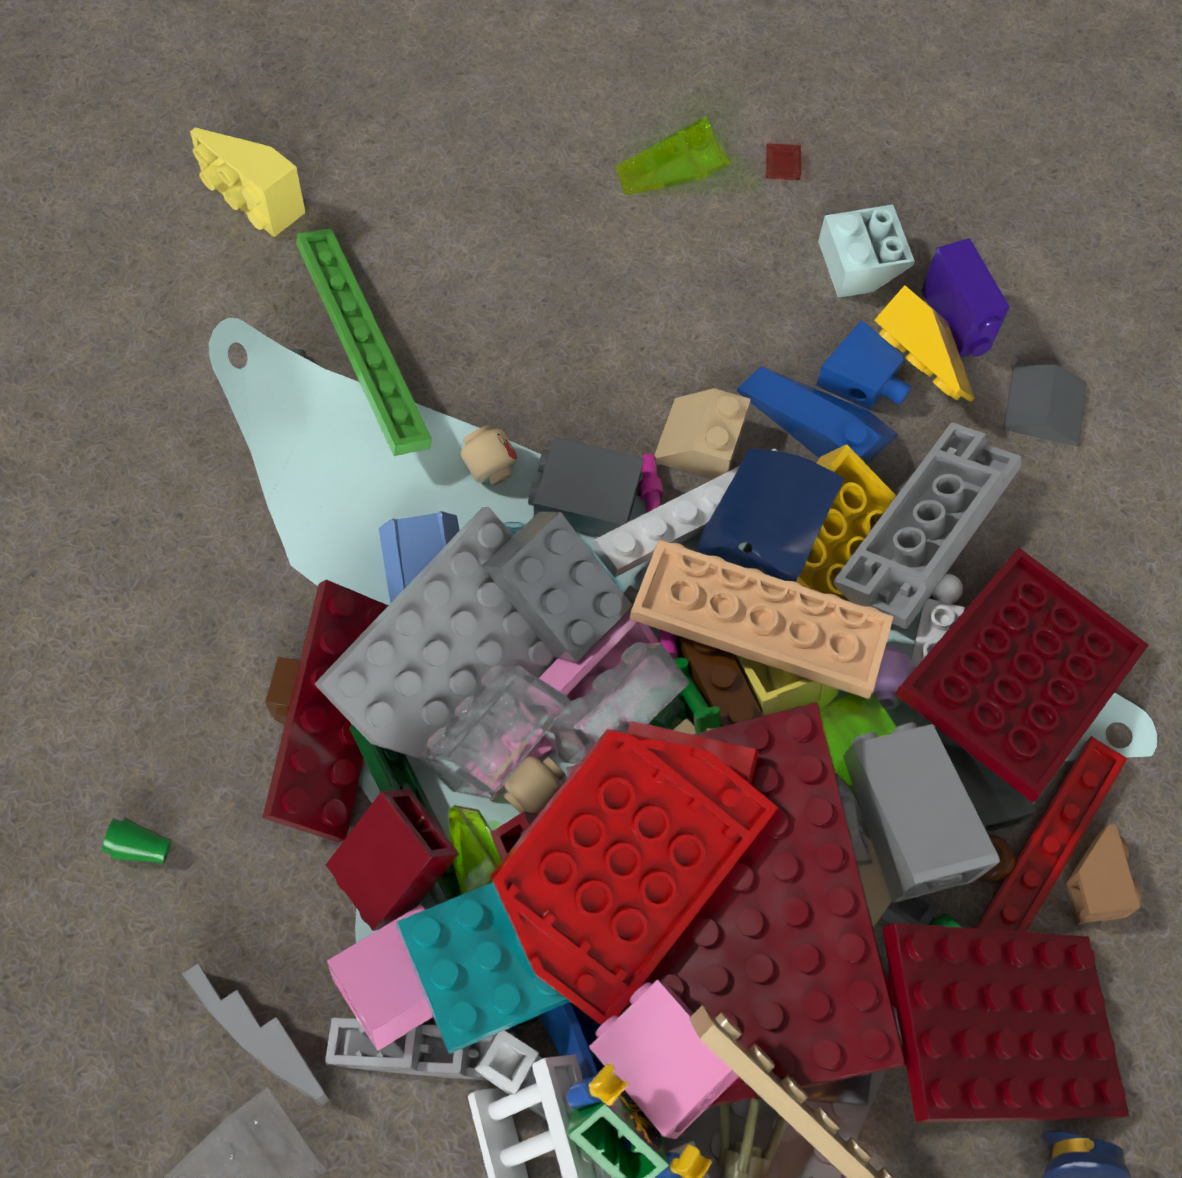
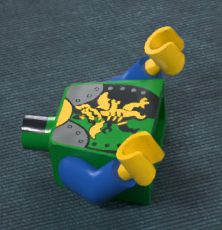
M607 1063L595 1077L578 1081L568 1089L567 1102L573 1109L568 1136L612 1178H679L681 1176L683 1178H703L712 1161L700 1155V1151L690 1144H687L681 1155L665 1151L660 1132L625 1091L630 1084L628 1081L620 1079L613 1072L615 1067L612 1064Z

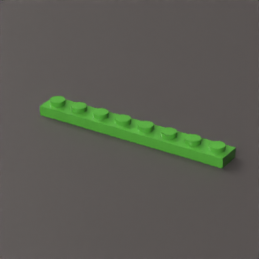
M332 228L297 233L296 245L393 456L430 449L432 441L430 433Z

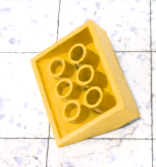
M845 444L821 456L816 462L844 478V481L796 582L803 587L824 594H834L842 600L850 602L834 586V580L887 510L896 495Z

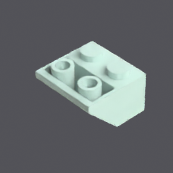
M893 204L825 215L818 242L838 298L874 292L913 266L915 261Z

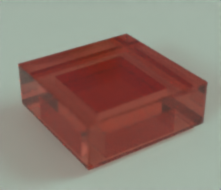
M767 143L765 150V178L800 180L801 145Z

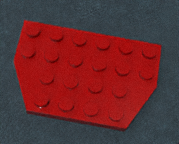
M606 729L490 877L534 973L602 1025L609 1018L620 1015L630 1002L632 995L647 980L778 807L706 749Z

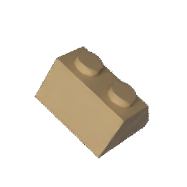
M715 388L675 398L655 452L656 463L712 480L729 472L746 422L751 399Z

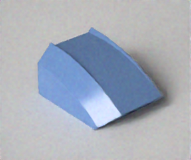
M439 511L434 514L409 518H392L379 527L390 603L460 531L457 515Z

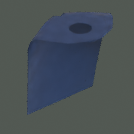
M749 449L702 532L698 552L708 556H718L726 562L744 568L760 570L766 575L784 581L796 582L844 478L816 462L798 455L765 449ZM748 542L752 545V551L749 553L743 552L738 548V544Z

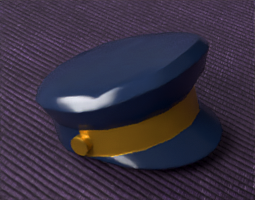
M1059 1130L1045 1131L1041 1135L1042 1140L1052 1150V1161L1047 1165L1042 1178H1131L1130 1171L1125 1165V1153L1116 1144Z

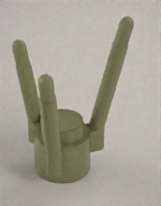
M758 1097L750 1099L742 1143L734 1142L732 1151L730 1103L720 1105L721 1150L718 1166L724 1167L723 1178H761V1176L769 1178L772 1160L788 1122L780 1115L764 1154L760 1158L762 1148L753 1146L760 1103Z

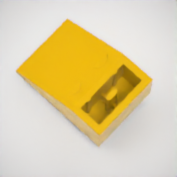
M904 285L874 320L883 328L879 335L902 353L908 350L910 353L905 358L929 377L935 374L937 377L932 382L948 396H951L956 401L961 396L970 402L973 401L975 397L948 321Z

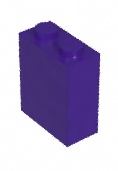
M970 238L937 247L921 292L928 305L948 321L960 358L971 354L974 357L981 356L991 349L1010 306Z

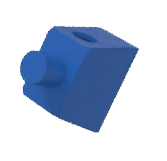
M862 320L821 366L816 384L821 389L867 410H871L883 395L901 406L912 390V386L898 378L904 362L903 355Z

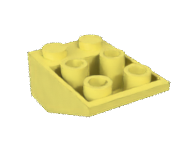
M196 127L190 131L194 144L193 154L200 165L201 172L199 176L202 182L210 190L217 189L223 194L226 202L234 210L241 209L246 213L250 222L257 229L262 230L264 228L275 237L305 214L297 167L274 148Z

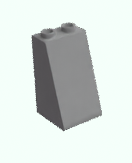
M907 723L893 729V734L878 737L877 732L860 735L852 740L853 743L843 755L892 903L972 883L1000 862L998 854L933 724L918 727L917 723Z

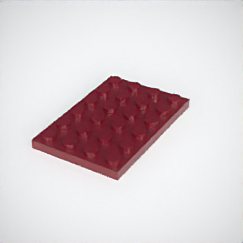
M1018 548L901 684L895 695L1033 803L1041 795L1149 644L1021 548Z
M893 923L883 927L915 1122L1109 1120L1129 1117L1125 1089L1120 1077L1115 1044L1111 1037L1105 1010V1000L1101 992L1095 966V956L1091 948L1089 936Z

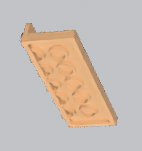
M662 540L657 542L630 614L631 620L870 699L874 690L894 617L882 613L873 607H864L842 600L834 594H824L803 587L797 582L784 581L766 575L760 570L744 568L726 562L718 556H708L689 550L681 544L668 543Z

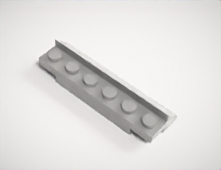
M951 422L835 578L834 586L851 603L864 607H873L882 613L894 616L892 623L907 629L1021 468V456L987 445L985 433Z

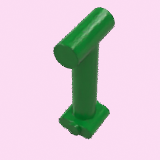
M682 657L674 659L672 667L675 690L684 697L694 714L695 733L704 732L707 728L716 729L722 727L720 708L717 706L709 708L690 677L688 660Z

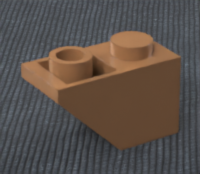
M1117 824L1106 826L1094 838L1066 882L1077 924L1127 918L1140 908V887L1137 880L1131 876L1127 862L1129 859L1128 845L1126 840L1120 837Z

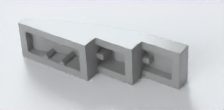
M196 964L182 974L207 1010L249 1055L281 1081L323 1106L330 1101L277 1017L261 1027L241 994L236 990L222 1000L208 975L199 964Z
M332 1018L325 1064L328 1066L381 1072L488 1080L478 1073L475 1068L494 1035L449 1054L437 1025L420 1024L377 1051L358 1019ZM515 1032L509 1033L515 1038L519 1039V1035H517Z

